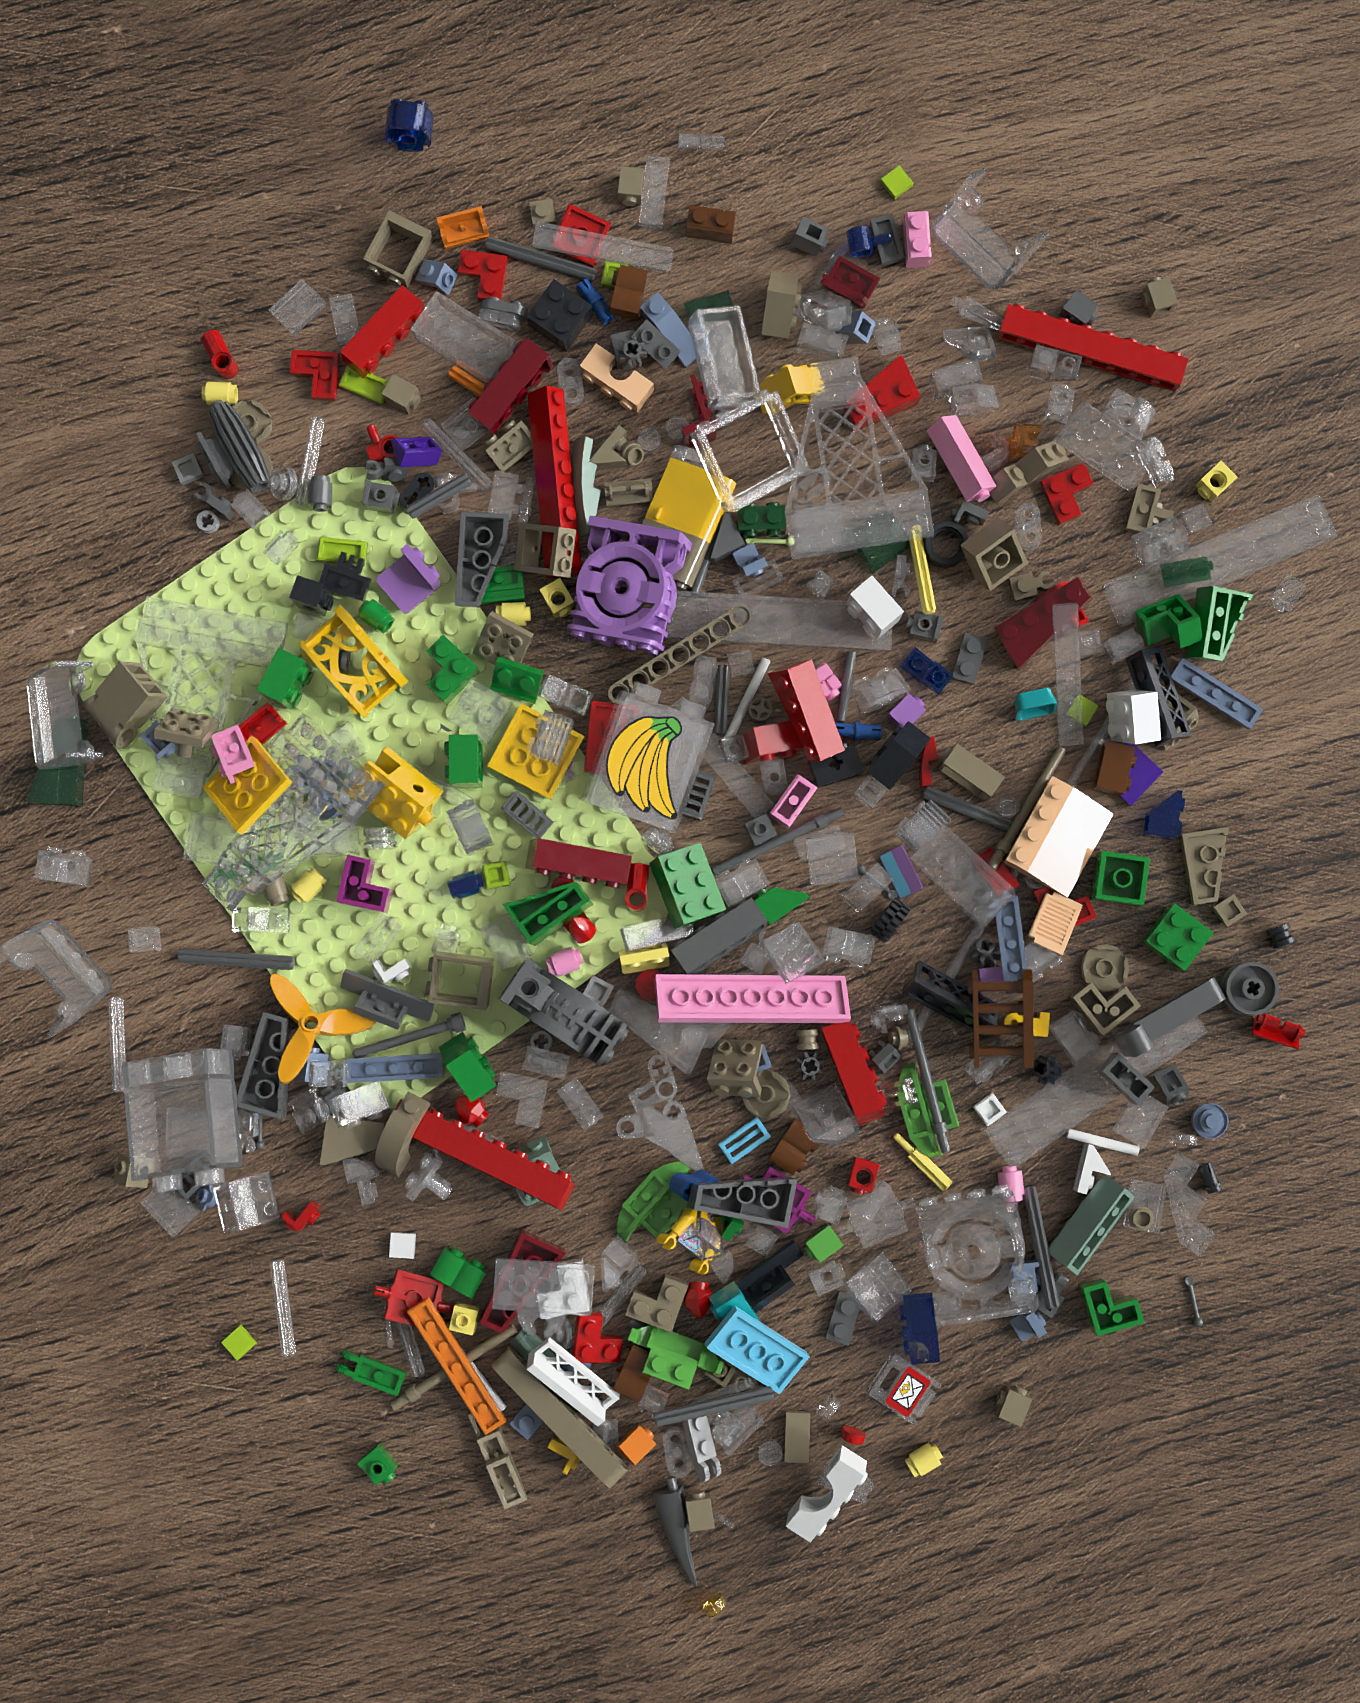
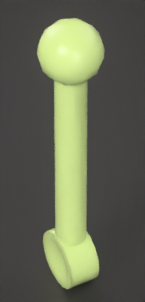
M791 537L787 539L754 538L746 539V544H786L791 547L795 544V540Z

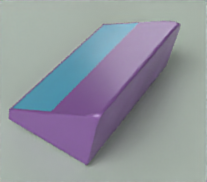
M903 845L879 856L900 899L923 888Z

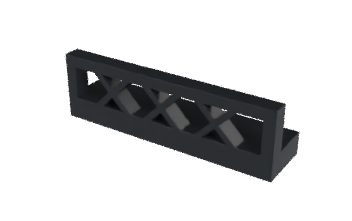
M1162 648L1141 649L1127 657L1125 660L1135 689L1157 692L1161 740L1154 741L1155 747L1163 746L1173 740L1191 737L1192 734ZM1150 655H1155L1158 665L1153 663ZM1159 677L1164 681L1165 688L1160 684ZM1166 700L1171 702L1173 710L1168 707ZM1174 722L1179 725L1181 732L1177 733Z
M919 960L915 964L913 977L903 986L902 994L974 1033L973 994H968V987ZM921 971L928 974L930 981L920 976ZM941 983L948 985L951 992L944 990ZM978 993V1003H996ZM961 994L968 996L971 1003L966 1002ZM978 1013L979 1025H997L999 1013H991V1015L988 1013Z

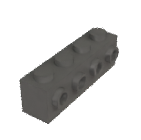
M752 898L747 901L743 899L733 906V910L727 914L725 912L719 914L713 919L714 922L707 927L705 925L699 927L694 931L692 937L687 940L681 939L674 944V949L671 950L672 956L685 975H696L768 927V920Z

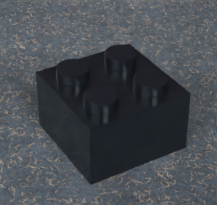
M553 279L526 318L529 327L567 352L592 318L593 310L591 304Z
M910 721L903 728L898 725L871 759L870 763L873 766L867 773L891 790L931 738Z

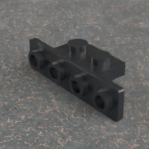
M791 1240L783 1245L776 1252L734 1280L755 1313L795 1286L785 1270L804 1256L795 1240Z

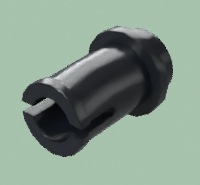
M1212 1162L1197 1166L1205 1185L1203 1190H1207L1208 1194L1222 1190L1220 1186L1222 1182L1218 1181Z

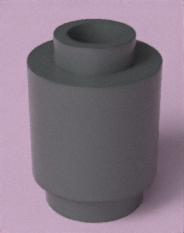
M313 475L311 476V481L308 482V506L313 507L314 511L325 512L327 508L332 507V483L329 476Z

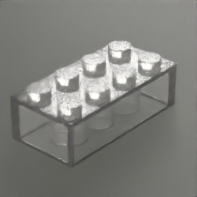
M437 291L410 329L416 341L485 384L488 380L494 379L499 373L498 368L503 361L511 358L514 354L513 349L516 346V341Z
M730 306L696 310L688 320L704 386V393L708 398V409L719 410L752 406L761 396L741 307Z
M945 824L910 857L913 865L981 929L1016 896L1014 888Z

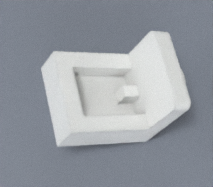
M403 959L388 970H385L379 960L372 962L375 967L372 969L374 975L379 981L383 980L385 983H390L394 979L397 982L410 975L408 970L413 968L407 959Z

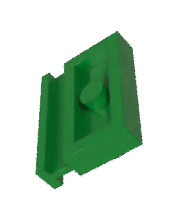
M514 565L495 568L480 605L525 600L522 571L514 570Z
M498 657L495 663L490 690L535 704L538 699L544 671Z

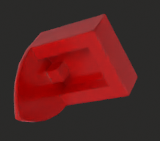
M584 912L577 917H573L570 922L564 925L578 944L590 941L597 930Z

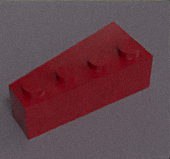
M527 337L523 342L520 341L516 344L511 358L502 362L498 368L499 373L494 379L488 380L483 388L484 392L479 398L476 397L469 405L470 410L468 413L471 418L493 435L513 414L514 409L512 407L522 404L527 398L528 389L533 386L536 388L542 381L543 372L546 370L549 373L554 368L549 354Z
M1076 577L994 627L1018 669H1022L1093 598L1081 578Z
M536 838L530 840L525 868L533 869L535 873L542 875L556 873L559 874V878L573 880V877L582 878V882L590 884L602 881L606 882V887L619 889L620 885H627L632 856Z
M520 1229L479 1317L480 1324L503 1333L520 1312L523 1305L532 1297L539 1285L551 1273L554 1266L566 1254L565 1249Z

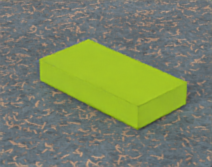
M347 366L339 387L383 405L385 400L381 393L389 381L369 373L363 379Z
M320 536L317 561L338 563L341 552L347 553L345 563L348 562L350 555L356 556L354 563L356 566L359 558L365 559L366 562L368 543L366 541Z

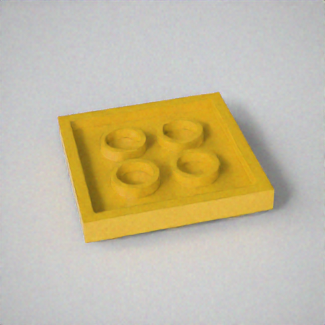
M521 703L487 767L552 800L585 737Z
M253 736L246 741V745L255 766L234 774L236 782L233 784L230 783L227 776L223 778L218 770L202 787L236 832L242 835L292 784V781L267 750Z

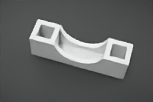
M842 1445L828 1462L826 1477L830 1481L832 1489L820 1497L802 1495L788 1512L786 1527L810 1543L816 1535L820 1536L824 1532L829 1519L833 1520L837 1516L842 1503H847L851 1499L857 1485L861 1486L866 1480L867 1461Z

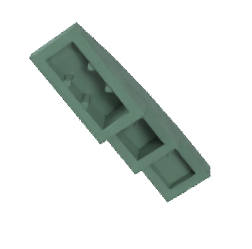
M586 436L573 441L571 455L579 539L590 535L589 517L590 515L596 516L601 490L593 487L597 465L589 462L593 439Z

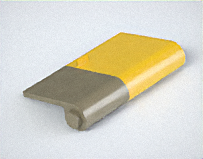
M671 457L642 525L680 531L692 542L691 551L686 552L683 568L672 575L676 587L686 590L687 587L692 588L735 489L736 482L723 475ZM650 545L646 549L655 555L657 546ZM627 558L626 560L627 562H631L636 564L637 566L645 568V566L637 560Z

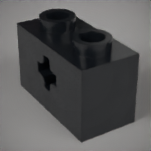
M297 575L289 598L298 608L325 616L327 611L332 609L334 603L333 594L325 584Z
M848 743L843 744L845 750L822 761H808L817 789L860 776L864 773L855 745L849 746ZM832 759H835L836 763L841 762L838 770L835 767L829 766L832 763Z

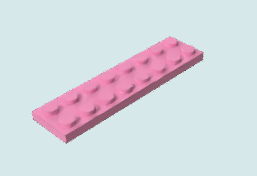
M656 974L654 978L658 1022L843 1023L849 1022L851 1019L845 976Z

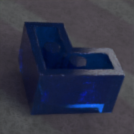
M932 1292L903 1295L904 1305L899 1306L901 1321L906 1320V1325L902 1326L905 1356L910 1355L911 1365L940 1362L938 1331Z

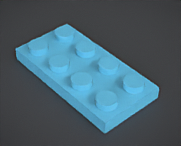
M735 1305L704 1343L708 1350L762 1384L771 1386L778 1394L783 1391L810 1357L805 1350Z

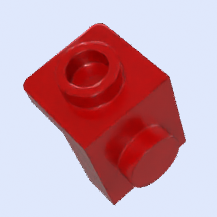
M314 1200L309 1203L298 1218L287 1210L281 1215V1218L284 1219L283 1224L292 1231L297 1230L300 1232L307 1224L312 1226L320 1216L318 1211L322 1206Z

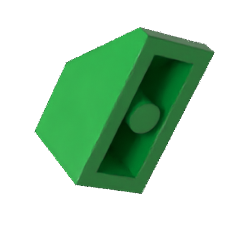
M765 887L755 894L757 899L754 902L768 920V925L770 926L806 901L809 896L807 893L774 887L768 890Z

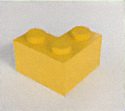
M789 364L779 368L778 373L764 377L762 379L763 382L755 386L762 413H779L793 404H810L826 394L818 368L807 367V365L793 367Z

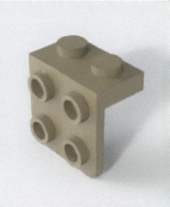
M718 1039L716 1041L707 1076V1081L714 1095L721 1097L728 1095L741 1096L743 1098L760 1097L762 1088L756 1076L763 1048L760 1040Z

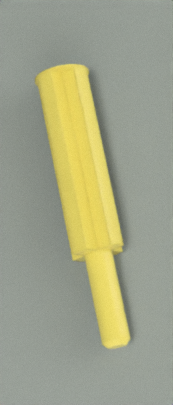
M899 1133L893 1136L909 1153L908 1158L942 1192L950 1187L953 1181L917 1147L914 1149Z

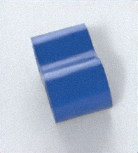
M700 1169L690 1175L683 1172L676 1173L670 1179L669 1187L672 1192L688 1201L692 1182L719 1180L705 1170Z

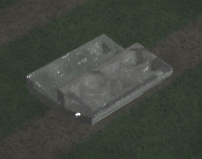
M883 1252L876 1255L843 1284L872 1323L878 1322L892 1307L898 1305L912 1291Z

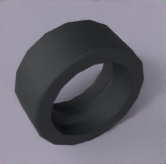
M942 521L929 529L923 543L926 558L931 564L938 568H951L959 564L965 557L961 546L953 557L942 558L933 551V538L943 531L955 534L959 539L960 545L969 538L961 525L952 521Z

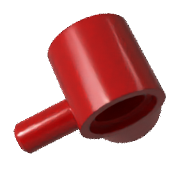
M375 425L367 426L366 430L372 442V445L366 447L370 460L383 462L384 458H396L395 453L388 454L386 451L388 447L392 446V439L398 437L386 435L380 440Z

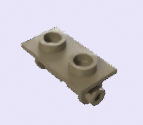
M651 478L604 483L606 506L647 503L653 500Z

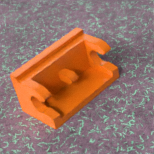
M482 206L436 217L445 249L484 240L489 237Z

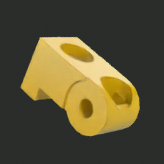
M1037 1012V1018H1033V1036L1048 1037L1050 1013ZM1009 1013L1004 1016L1002 1025H1018V1022H1023V1016L1018 1015V1013Z

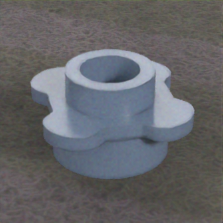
M206 1182L204 1187L200 1188L196 1193V1201L199 1203L198 1209L200 1211H205L206 1207L212 1208L217 1202L218 1192L216 1189L211 1188L212 1184L210 1182Z

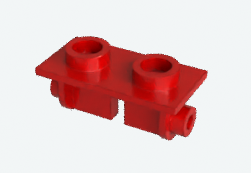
M1266 1013L1253 1017V1035L1299 1050V1038H1303L1306 1032L1302 1025L1285 1021L1283 1026H1280L1281 1019Z

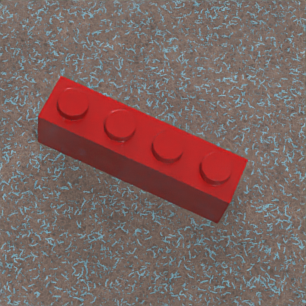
M402 285L340 351L342 362L363 379L368 373L372 374L377 369L379 361L392 353L394 345L399 340L403 341L407 337L409 329L414 324H419L425 316L424 302Z

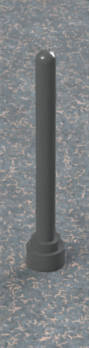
M461 1012L451 1014V1017L447 1018L445 1022L353 1050L352 1055L354 1058H360L449 1030L450 1032L455 1031L459 1033L466 1030L464 1018Z

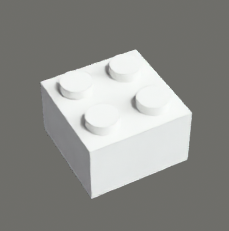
M870 576L849 595L846 603L849 614L854 619L859 618L864 624L862 626L864 631L870 637L874 635L876 639H879L900 620L904 612L873 576Z
M1127 690L1107 694L1108 733L1111 741L1140 744L1161 740L1157 692Z

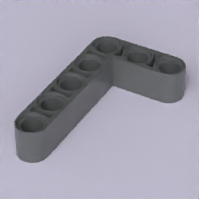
M1211 977L1111 1034L1124 1057H1137L1154 1047L1151 1043L1152 1041L1219 1004L1226 997L1215 978Z

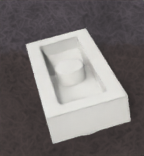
M1084 1143L1073 1190L1087 1194L1088 1189L1091 1190L1094 1183L1092 1171L1111 1175L1095 1147Z

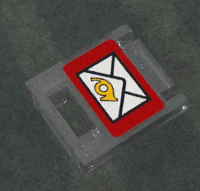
M892 1351L866 1393L915 1426L918 1421L912 1417L913 1413L921 1417L936 1395V1392L930 1387L933 1385L940 1389L942 1384ZM894 1367L899 1372L885 1391L880 1385L891 1368Z

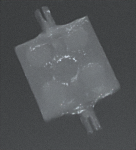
M888 1184L872 1191V1193L869 1192L845 1202L850 1222L836 1228L840 1237L854 1231L859 1237L863 1249L909 1231L904 1220V1211L917 1205L913 1196L899 1202L894 1196L891 1186Z

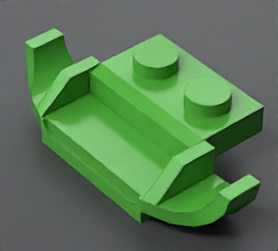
M917 1063L906 1064L903 1066L898 1081L897 1096L910 1140L929 1158L941 1156L943 1153H941L938 1145L937 1135L933 1133L932 1125L934 1123L924 1085L919 1080ZM946 1079L933 1082L943 1122H946L947 1129L958 1127L959 1122Z
M678 1161L653 1170L623 1203L618 1216L617 1233L626 1242L630 1239L633 1231L642 1225L656 1238L661 1233L666 1234L680 1218L681 1212L687 1208L688 1201H685L671 1191L669 1187L670 1179L676 1173L683 1172L686 1174L691 1169L683 1161Z
M655 1326L632 1328L628 1339L630 1342L650 1350L642 1373L686 1390L690 1388L696 1368L714 1374H721L724 1362L712 1351L708 1350L703 1342Z

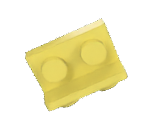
M666 942L618 950L623 974L668 967L670 965Z

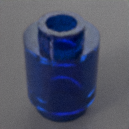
M475 870L453 876L451 880L447 881L452 898H459V900L481 893V887H484L481 873L476 874Z

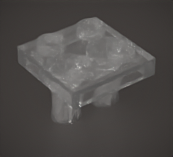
M471 678L447 720L470 734H478L481 740L489 744L513 702Z
M800 922L791 924L788 928L772 935L759 944L785 984L823 965L826 961Z
M435 1149L431 1153L428 1151L419 1162L421 1165L416 1173L412 1171L404 1182L405 1197L413 1202L419 1193L427 1188L442 1200L446 1199L452 1190L450 1187L451 1183L436 1173L443 1163L442 1153Z

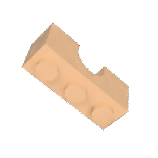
M596 343L580 364L582 378L590 384L596 383L601 387L600 390L608 397H616L625 409L629 411L633 409L638 413L654 391V383L635 370L625 380L614 379L610 372L616 365L615 356Z

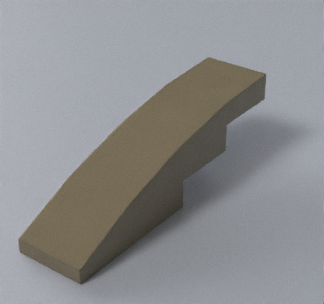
M468 1411L467 1415L486 1461V1468L504 1509L526 1501L527 1496L501 1426L485 1435L471 1412Z

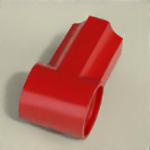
M218 329L209 330L203 334L200 340L211 359L212 366L222 378L232 379L238 373V364L233 359ZM229 362L227 367L221 368L223 363Z
M631 863L625 902L627 908L632 912H641L647 905L650 865L643 863ZM640 895L643 898L641 905H631L629 902L631 896Z

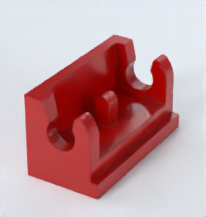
M267 702L239 725L245 742L253 736L263 745L288 723Z

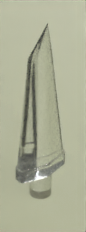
M956 296L953 297L950 305L960 309L959 316L999 330L1001 317L969 296L966 297L965 301Z

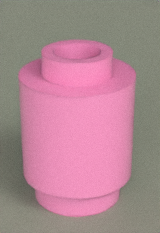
M572 946L550 954L551 957L546 958L550 973L559 977L580 969V964L583 963L579 949L574 950Z
M1016 1166L1002 1167V1171L997 1172L999 1192L1000 1196H1003V1202L1023 1200L1022 1170H1017Z

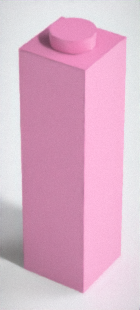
M957 416L941 417L927 430V433L967 502L975 500L981 502L990 496L989 492L996 487L995 482Z

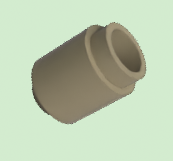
M271 870L261 875L262 879L258 882L266 902L270 903L271 907H276L289 901L288 895L290 893L281 872L276 873L275 870Z

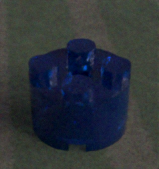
M401 99L391 100L386 117L384 136L386 142L390 145L393 142L398 145L397 149L407 152L423 151L426 145L430 147L434 115L428 108V103L422 100L415 102L403 101Z

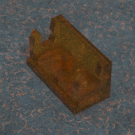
M1015 424L1008 438V460L1023 458L1029 452L1021 451L1024 446L1038 445L1039 441L1035 439L1042 432V424Z

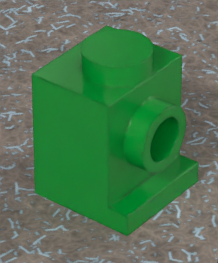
M380 1443L357 1463L376 1486L380 1482L385 1485L396 1476L393 1471L398 1467ZM374 1465H380L382 1467V1471L377 1472V1470L374 1468Z

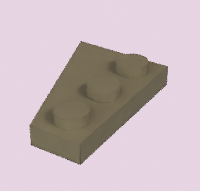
M1229 827L1180 834L1192 905L1218 901L1222 877L1223 857H1225V843Z

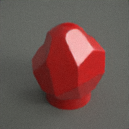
M461 1095L455 1099L454 1106L459 1119L467 1125L472 1124L477 1128L489 1115L485 1110V1103L480 1098L471 1102L467 1096Z
M689 1282V1289L685 1293V1307L696 1318L704 1317L712 1304L709 1298L712 1292L709 1289L708 1282Z

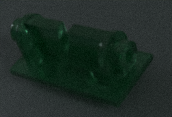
M1207 556L1160 564L1164 587L1211 580L1210 570H1213V562L1208 561Z

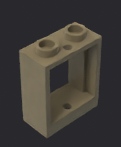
M389 210L363 258L367 270L375 276L381 274L387 277V280L395 286L400 287V285L408 288L433 241L431 231ZM393 230L420 243L403 275L376 262Z
M520 522L514 570L570 578L576 530ZM543 532L554 533L550 569L538 567Z
M956 744L953 748L948 747L938 760L941 763L938 768L939 771L984 802L992 797L1005 778L959 744Z
M437 951L434 957H430L428 971L432 972L431 981H427L425 995H429L428 1003L487 1010L490 1000L494 958ZM442 961L482 966L478 998L438 993Z

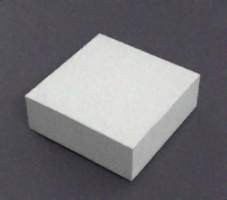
M992 1092L972 1106L986 1126H989L1007 1113Z
M391 1232L389 1257L414 1259L416 1233Z

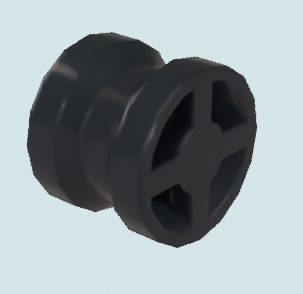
M1289 922L1266 930L1267 935L1273 941L1271 944L1273 949L1296 941L1295 936L1290 933L1289 929L1291 926Z

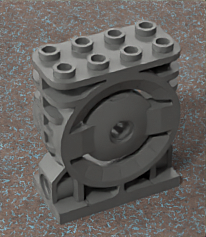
M529 957L523 961L498 998L599 1066L602 1063L608 1064L615 1053L612 1048L616 1042L621 1044L629 1032L625 1029L627 1027L625 1022L620 1021L593 1000L536 965V962Z

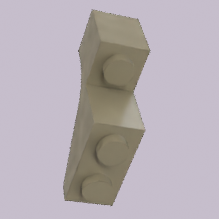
M1057 440L1034 448L1017 463L1003 468L994 475L992 479L996 487L989 493L996 504L1009 499L1031 482L1067 462L1069 458L1066 455L1065 448Z

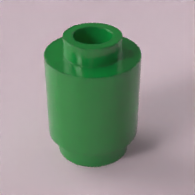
M374 599L364 601L358 610L360 612L359 618L376 632L386 633L395 621L392 613Z

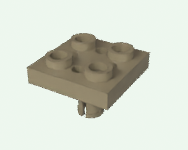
M492 611L487 617L473 654L495 665L498 657L522 663L534 634Z
M171 709L155 728L154 738L178 743L177 755L182 758H189L193 755V747L202 748L218 728V719L210 718L206 714L187 713L183 709Z

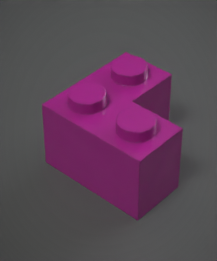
M347 855L336 902L388 913L393 890L370 884L375 861Z

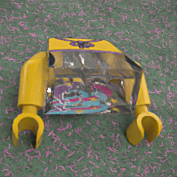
M688 1207L681 1211L680 1218L670 1228L672 1231L669 1234H659L656 1240L657 1243L663 1244L662 1248L670 1250L676 1246V1237L678 1236V1241L701 1259H693L689 1267L691 1271L701 1275L708 1272L709 1264L707 1262L709 1260L711 1261L714 1257L724 1254L719 1216Z

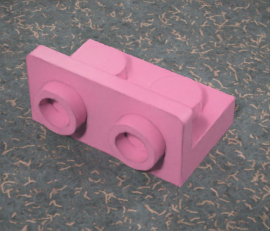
M238 725L211 736L214 745L210 746L215 759L220 758L221 763L217 764L223 778L228 777L231 784L236 782L234 774L255 766Z

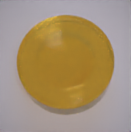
M717 1592L706 1601L702 1610L709 1618L715 1617L723 1610L727 1600L720 1592Z

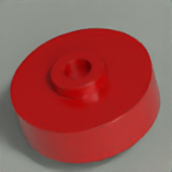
M648 969L637 977L636 990L646 1000H656L654 978L656 974H662L658 970Z

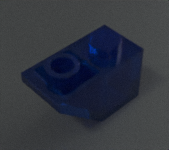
M1177 790L1171 793L1146 813L1143 837L1174 840L1177 838V835L1181 834L1182 821H1179L1180 812H1183L1185 806V798L1182 797L1183 791Z

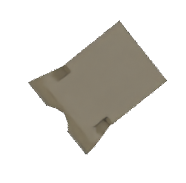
M119 661L95 691L96 694L87 698L82 703V706L93 720L100 724L102 730L116 748L121 750L133 742L137 729L147 722L168 696L141 663Z

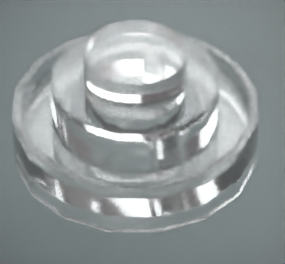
M278 465L274 468L270 476L272 481L270 491L275 499L290 500L299 486L295 470L286 465Z
M565 1315L547 1318L543 1328L544 1339L546 1340L550 1337L565 1350L571 1347L574 1329L569 1318Z

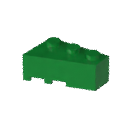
M1217 586L1197 587L1194 611L1200 616L1203 640L1188 646L1186 658L1204 662L1223 661L1235 636L1233 632L1238 621H1242L1244 617V608L1247 602L1251 601L1254 594Z
M577 882L565 884L546 890L543 893L530 895L523 899L503 904L526 940L533 946H536L566 925L573 917H577L594 905Z

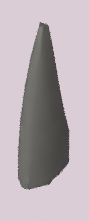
M670 1476L666 1478L668 1488L654 1492L653 1498L673 1552L693 1586L697 1587L698 1584L690 1548L686 1496L683 1484L677 1485L676 1477Z

